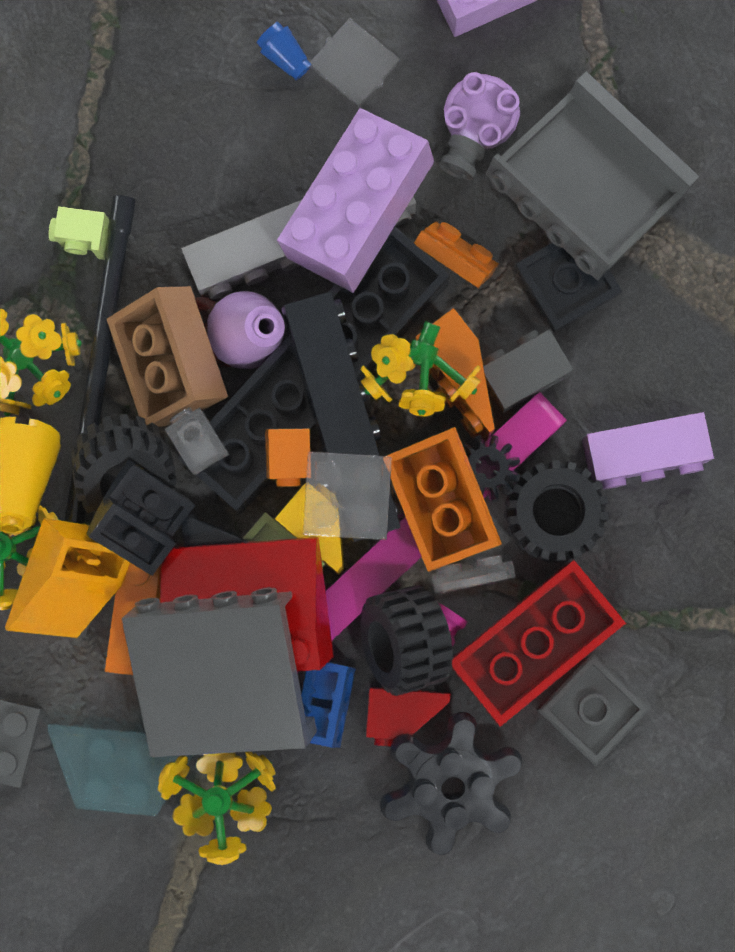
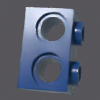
M327 663L321 670L306 671L301 694L305 717L314 716L317 729L316 734L310 741L311 744L340 748L356 671L355 668Z

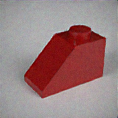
M370 687L366 737L374 738V745L391 747L393 739L398 735H413L450 703V693L416 690L394 696L383 688Z

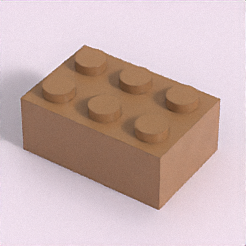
M191 286L157 287L107 318L138 415L145 418L146 425L151 422L158 427L177 425L228 397Z

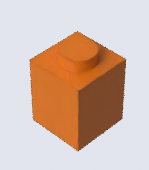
M265 429L266 478L276 479V486L279 487L301 486V478H311L310 429Z

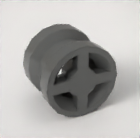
M451 135L448 142L449 151L441 157L439 166L453 177L464 181H472L476 174L475 165L477 161L483 159L486 150L473 139L462 135Z

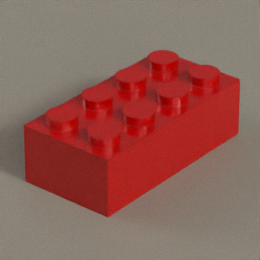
M575 560L565 564L455 654L452 658V669L496 724L501 727L625 625L626 622Z

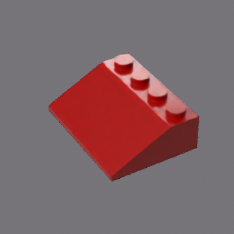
M319 537L173 548L162 562L160 603L173 602L177 597L190 594L197 595L198 599L212 598L215 594L225 591H235L237 596L251 595L252 592L262 588H276L277 592L291 591L292 598L285 605L297 671L321 670L334 657Z

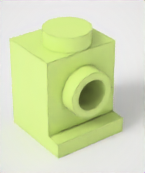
M58 206L57 217L52 218L50 221L49 240L58 242L61 247H64V251L68 253L86 255L87 251L91 250L98 259L105 260L109 237V219L105 212Z

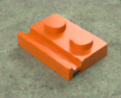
M435 221L424 231L420 232L414 242L416 246L477 288L493 275L499 263L492 259L493 255L489 250L478 244H469L460 238L461 233L459 230L448 223L441 222L440 224Z

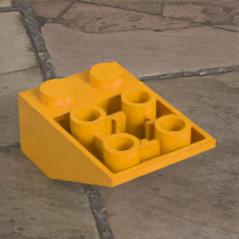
M43 518L5 629L14 632L78 638L122 586L130 562L88 537L87 531L90 525Z

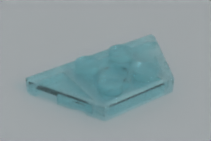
M48 724V733L76 809L157 816L167 801L161 797L162 793L158 791L160 773L166 764L175 762L179 756L150 757L145 732ZM185 755L188 757L187 765L190 763L194 755Z

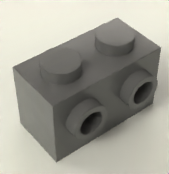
M550 329L542 334L534 330L516 341L519 347L508 353L500 349L483 359L487 389L501 414L568 378L573 372L572 366Z

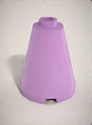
M250 291L235 292L221 299L215 304L207 321L208 338L217 358L231 367L240 369L260 367L282 343L285 329L283 317L275 305L263 295Z

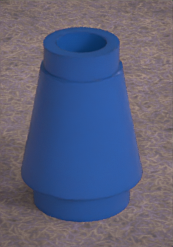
M279 22L270 26L256 42L262 49L260 53L289 76H292L295 81L300 79L312 66L289 27H283Z

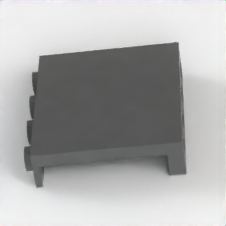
M588 72L579 77L570 93L502 156L497 153L485 174L490 178L491 184L497 191L508 195L518 205L520 212L526 218L534 220L546 231L548 238L553 244L563 247L575 259L577 266L583 272L591 274L597 280L632 248L689 191L699 178L687 164Z
M262 588L252 592L251 595L237 596L235 591H225L215 594L212 598L198 599L197 595L190 594L177 597L173 602L161 603L159 598H147L136 602L135 607L122 617L150 757L306 749L316 734L317 729L314 716L305 717L285 609V605L292 598L291 591L277 592L276 588Z

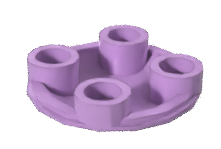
M477 72L469 73L448 94L444 106L445 124L451 135L466 136L478 142L485 149L494 148L507 141L516 130L520 117L519 97L512 87L498 77Z

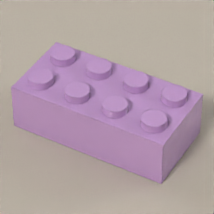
M359 108L277 239L287 259L354 293L434 163L428 140Z

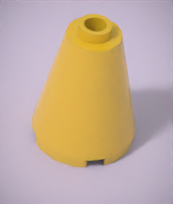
M16 417L0 418V531L7 534H19L32 525L61 449L60 433L51 425L39 420L29 419V425L15 424Z

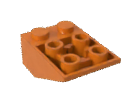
M453 308L433 323L440 326L434 347L439 348L437 355L465 379L477 365L481 368L475 376L481 382L476 387V394H470L465 400L458 395L451 402L449 400L460 385L435 364L429 369V375H432L438 383L439 388L436 391L446 395L444 403L449 408L455 405L461 412L463 419L460 422L473 439L481 435L485 443L491 437L495 428L479 340ZM420 334L415 337V340H419Z

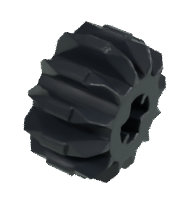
M478 435L474 438L476 451L467 443L462 445L482 495L484 496V491H488L489 500L491 503H496L498 501L496 488L508 496L513 490L505 480L511 482L519 481L520 474L510 471L508 468L519 465L520 459L519 457L506 459L505 456L513 448L510 443L504 445L501 451L496 449L498 436L493 435L489 441V446L485 447L482 436ZM481 460H486L490 466L495 465L496 470L491 474L493 478L487 479L484 473H477L476 468L480 467Z

